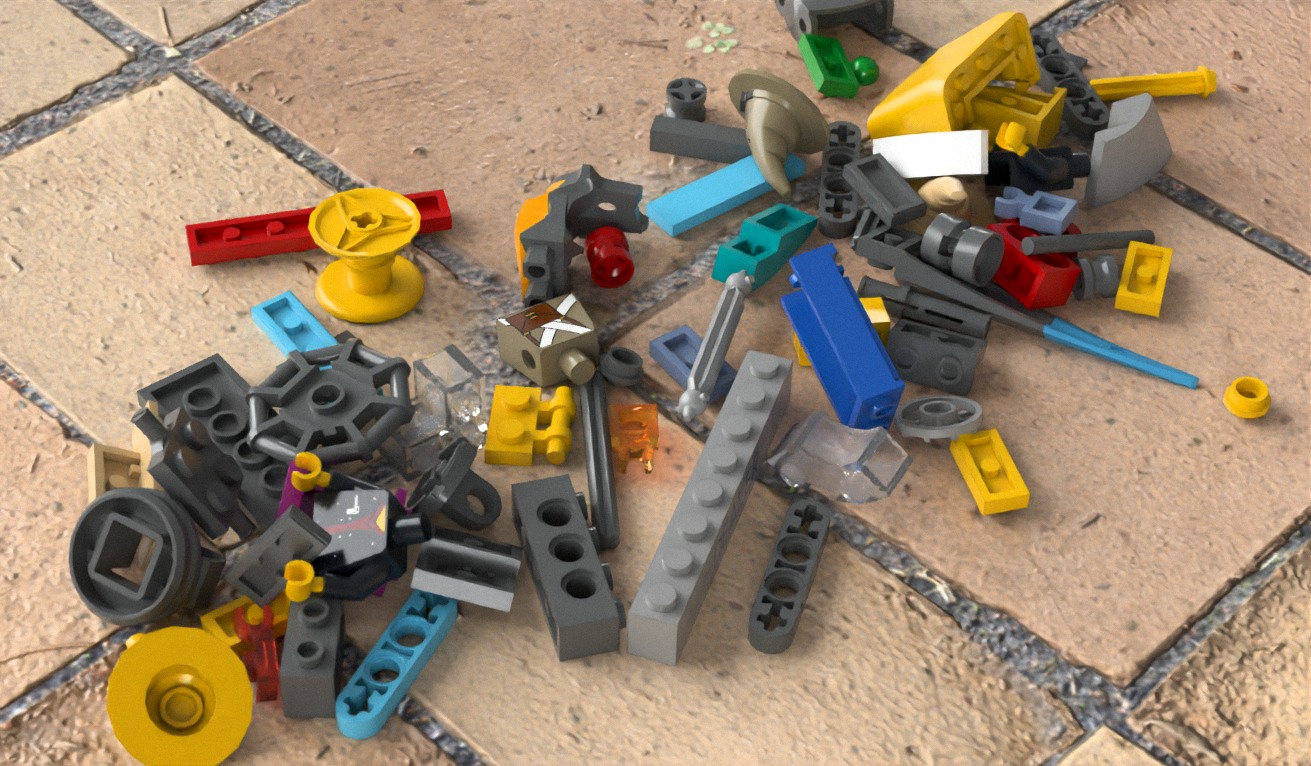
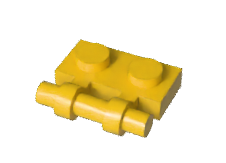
M495 385L484 449L485 464L532 467L534 453L547 454L546 459L551 464H562L565 461L566 453L571 450L573 434L569 427L570 423L575 420L577 410L576 402L573 400L574 391L570 387L561 386L556 389L554 398L550 401H542V388ZM538 424L551 425L546 431L538 430Z

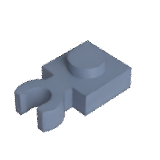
M1006 186L1003 198L996 197L994 214L1007 219L1020 218V226L1035 229L1038 233L1044 235H1062L1077 216L1078 201L1038 190L1033 196H1030L1019 188Z

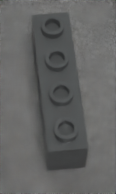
M569 474L511 484L512 520L521 547H523V553L559 662L619 650V629L626 628L625 609L621 598L613 599L612 597L613 579L608 562L600 563L598 555H600L599 537L595 526L587 527L588 512L584 494L582 492L575 493Z

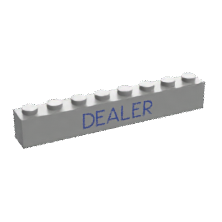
M748 349L628 612L627 654L676 667L790 402L793 360Z

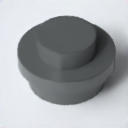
M624 347L610 348L607 354L600 358L598 369L609 384L620 388L639 384L644 374L642 358L636 352Z

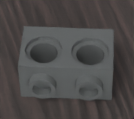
M308 597L300 602L290 601L279 675L284 717L336 718L335 702L341 689L347 641L343 600Z

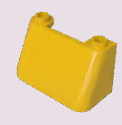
M1003 12L945 45L933 54L878 104L870 114L867 121V129L871 136L872 144L873 139L962 131L965 123H972L975 120L970 101L992 80L1029 83L1028 88L1035 85L1041 79L1029 25L1023 13Z

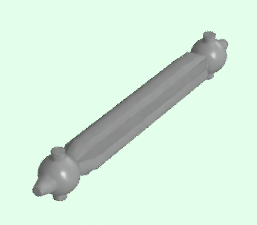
M746 270L734 273L726 280L725 289H723V293L720 296L688 377L687 391L681 395L679 406L676 407L677 412L680 415L683 414L685 421H690L693 417L702 415L707 408V401L710 400V395L744 310V300L752 290V283L755 282L754 277L747 275Z

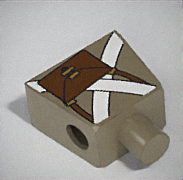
M573 292L496 319L500 357L539 386L548 387L567 379L581 385L593 377L595 369L599 364L597 331Z

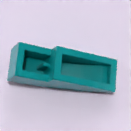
M780 203L743 220L739 237L719 246L711 278L725 284L730 275L746 270L747 275H752L755 279V282L752 283L751 292L755 291L776 275L803 245L816 227L818 218Z

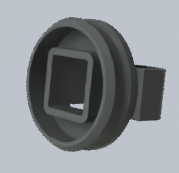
M144 487L116 488L94 499L81 513L75 524L68 554L72 583L81 601L100 619L122 626L158 623L171 617L183 605L191 609L209 608L227 561L221 554L201 547L196 525L186 508L178 500L161 490ZM142 535H145L155 540L156 545L142 583L138 585L113 572L112 568H130Z

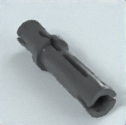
M865 275L857 291L859 298L881 297L886 311L893 312V317L897 319H903L905 316L942 329L983 340L986 339L990 329L991 314H984L948 301L914 292L913 287L907 284L898 287Z

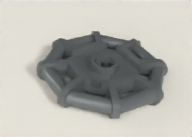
M349 338L345 344L299 352L297 349L287 354L288 359L259 386L251 387L245 396V402L249 406L250 432L246 438L248 446L256 454L265 453L287 465L290 464V461H295L296 456L302 452L315 454L320 459L321 468L357 460L366 463L373 459L372 453L402 424L410 423L415 414V407L410 401L408 378L411 374V367L401 357L391 358L363 345L362 340L359 338ZM360 364H362V365H364V366H366V367H369V368H371V369H370V370H367V369H365V368H362V367H360ZM330 365L332 366V368H330V369H325V370H320V369H319V368H321V367H326V366H330ZM388 383L390 385L391 397L377 396V388ZM322 402H333L328 405H320ZM272 407L281 408V410L279 409L280 415L269 420L268 411ZM383 416L364 435L360 433V430L372 418ZM290 434L300 439V442L295 447L278 438ZM319 444L323 446V448L317 449Z

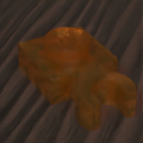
M610 404L611 451H618L617 468L619 473L626 474L627 463L637 460L645 465V474H651L654 468V450L659 448L657 404Z

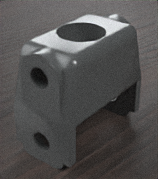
M775 0L778 11L785 19L791 35L797 43H799L803 32L817 35L818 30L867 18L881 34L887 33L888 29L892 28L894 0Z

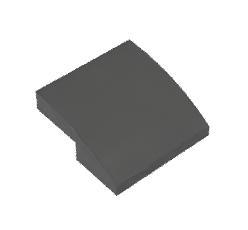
M431 524L432 538L429 542L421 544L410 588L509 612L515 592L523 547Z

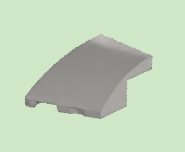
M1148 92L1113 102L1108 128L1095 132L1090 160L1091 170L1087 177L1084 200L1092 209L1120 199L1143 186L1157 175L1172 156L1171 145L1154 100Z

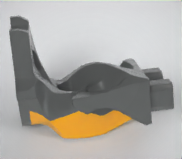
M583 164L581 170L556 177L549 183L545 194L527 199L524 202L516 220L514 233L516 259L521 281L522 303H525V308L571 293L572 287L567 278L568 266L571 264L573 257L584 253V247L573 241L576 237L586 239L589 234L601 227H614L624 233L641 234L648 229L649 217L642 214L638 208L643 195L642 185L601 177L592 165ZM601 203H610L614 205L616 209L604 210L600 208L598 205Z

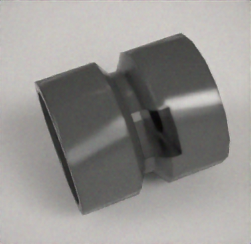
M945 212L934 218L928 226L922 240L920 257L926 265L945 274L953 273V276L979 288L989 283L997 273L1002 262L1005 242L1003 236L980 225L972 226L969 221Z

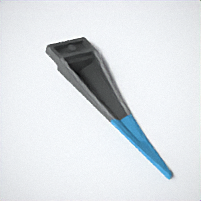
M885 224L859 237L855 254L868 258L867 263L879 269L892 270L895 267L894 278L900 287L903 284L913 287L914 292L948 301L984 314H991L993 321L1179 385L1196 389L1198 377L1122 348L1058 318L1042 308L1029 310L993 280L985 286L978 288L953 276V273L945 274L926 265L920 257L924 235L897 226L890 229Z

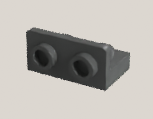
M900 319L889 330L885 349L899 375V379L966 396L971 391L975 369L984 359L988 341Z

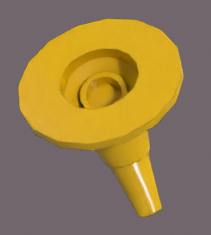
M170 626L147 634L138 633L126 641L127 649L121 654L108 679L106 710L116 739L134 760L146 766H217L239 747L251 723L253 690L244 663L225 641L199 628Z

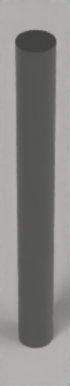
M1151 230L1026 237L1021 242V249L1025 255L1125 249L1129 247L1130 240L1153 245L1155 235Z

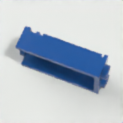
M833 243L790 258L789 263L794 273L789 277L793 288L802 287V289L782 296L780 303L848 439L852 440L863 435L865 438H873L890 428L905 388V383L903 379L899 380V375L849 277H843L845 269L842 264L836 265L837 250Z

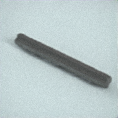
M595 370L593 377L588 382L579 385L592 526H595L598 533L600 550L605 548L613 550L620 544V528L604 376L600 371Z

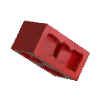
M1020 221L988 224L987 229L1002 235L1005 242L1002 262L992 279L1029 310L1065 306L1082 268L1063 253L1025 255L1021 249L1022 240L1026 237H1039L1042 235L1034 229L1020 226Z

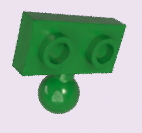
M803 32L797 46L819 93L832 98L840 96L854 99L860 85L868 86L877 82L880 71L878 64L872 58L863 56L850 62L839 39Z

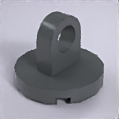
M458 436L442 450L438 458L442 461L437 469L434 467L424 473L406 504L407 507L413 508L412 514L425 512L429 519H431L440 511L469 531L486 529L495 522L502 510L501 498L497 490L489 482L469 469L477 454L478 447L465 437ZM468 495L475 496L482 502L485 511L484 515H478L470 509L467 502Z

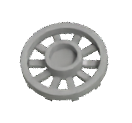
M935 395L913 399L900 405L896 410L894 421L896 429L901 431L902 437L905 438L912 436L924 438V442L931 443L933 438H948L950 441L958 440L959 435L966 433L975 434L978 432L977 428L983 422V410L979 403L965 397ZM957 408L964 409L963 411L957 412ZM919 410V415L912 414V412Z

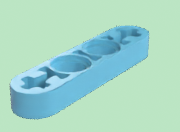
M418 589L414 590L337 697L335 702L337 727L343 735L353 739H366L375 735L383 727L458 618V599ZM426 607H428V608H433V609L431 610V612L429 613V621L426 620V619H427V608H426ZM410 634L419 635L424 639L420 645L415 647H405L397 642L401 637ZM385 669L394 670L399 674V677L388 683H380L372 679L376 672ZM366 695L369 697V699H368V710H369V713L366 712V711H362L363 708L365 707V705L367 704Z

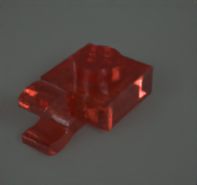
M269 605L263 606L262 622L257 625L248 624L244 620L243 608H236L234 613V632L241 641L249 644L251 648L249 652H242V662L245 665L250 683H254L256 702L276 701L278 696L279 670L273 632L274 613Z

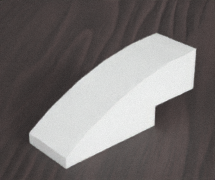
M988 130L937 132L873 139V155L880 153L906 182L932 180L945 176L962 178L988 174Z

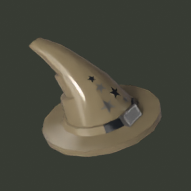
M744 69L736 72L728 85L731 102L745 120L746 138L754 161L764 180L785 199H790L793 196V191L784 170L787 155L791 152L811 155L823 151L831 138L828 123L819 108L802 91L786 80L763 70Z

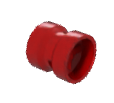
M601 227L587 236L584 242V250L589 261V269L594 283L608 289L625 285L634 274V263L629 253V245L624 232L614 227Z

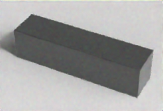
M660 115L655 116L650 129V151L733 164L752 155L746 138V129Z

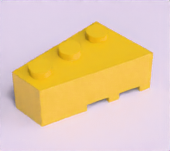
M1016 81L1014 88L988 84L970 101L975 118L972 123H977L991 131L988 137V145L990 146L996 143V137L1003 122L1008 124L1016 122L1027 129L1023 144L1031 143L1035 147L1048 146L1059 132L1067 88L1054 87L1053 94L1029 91V83ZM969 123L964 124L962 131H966Z

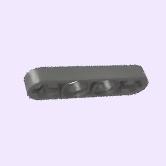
M1043 31L1030 32L1041 79L1038 81L1039 86L1044 93L1053 94L1054 87L1067 88L1066 95L1082 98L1073 99L1066 96L1062 118L1077 137L1083 140L1094 141L1095 132L1108 128L1109 109L1060 42L1052 34ZM1048 71H1057L1063 73L1064 75H1056Z
M836 121L828 125L831 138L822 153L817 226L821 234L828 238L844 239L850 237L856 229L858 193L842 176L844 168L832 165H845L860 160L861 130L851 122ZM838 141L846 142V147L838 146ZM831 190H843V191H846V192H848V193H847V194H835V193H832V192H830V191H831ZM833 212H842L841 218H833Z
M804 499L796 501L788 508L749 618L748 640L752 647L764 654L782 653L793 643L829 535L830 512L824 504L818 501ZM805 522H811L808 536L800 534L801 526ZM790 552H800L809 559L803 563H792L783 556ZM777 587H788L793 589L797 595L792 598L783 599L774 596L771 590ZM772 615L779 617V625L775 627L773 632L767 631Z

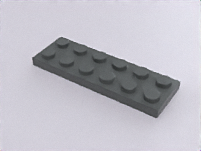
M216 353L138 390L137 396L141 408L146 406L148 400L158 402V418L161 423L164 422L166 415L182 407L192 419L200 421L205 426L210 439L224 454H228L236 460L244 475L237 498L239 508L257 525L255 527L256 531L262 535L276 520L289 465L265 453L256 454L247 444L246 438L250 432L249 406L245 402V396L251 386ZM273 408L268 411L269 420L279 415ZM290 434L278 438L295 447L300 442V439ZM330 466L322 467L321 471L329 473L332 468Z

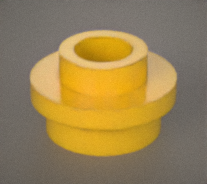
M1249 376L1235 379L1225 390L1223 398L1224 404L1230 412L1246 419L1265 415L1271 405V397L1267 385L1263 381Z

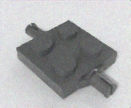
M147 406L141 408L132 416L131 422L150 440L152 457L147 471L170 496L174 497L186 508L192 519L212 540L228 532L229 526L241 540L247 539L255 532L257 525L239 508V503L237 502L244 475L236 460L232 456L224 454L210 439L207 429L200 421L192 419L182 407L166 415L163 424L151 413Z

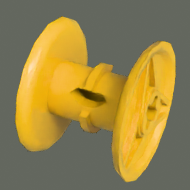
M357 188L329 197L322 201L310 214L308 229L314 242L331 255L341 257L329 264L317 279L315 295L324 310L336 318L353 323H379L398 318L415 308L424 296L425 279L418 266L405 257L396 254L397 251L408 246L419 232L421 215L412 201L400 193L381 188Z

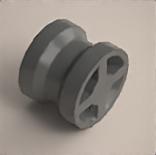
M679 78L671 81L666 89V98L669 103L666 105L665 116L704 122L706 108L703 103L707 97L705 84L693 78Z
M1104 254L1091 261H1088L1085 257L1072 260L1082 268L1072 289L1076 300L1087 301L1093 295H1100L1103 298L1116 296L1119 287V277L1113 256Z

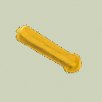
M1199 66L1197 71L1103 78L1093 79L1089 82L1102 101L1123 100L1147 92L1152 97L1200 94L1201 98H1207L1209 93H1215L1217 87L1215 71L1207 69L1206 66Z

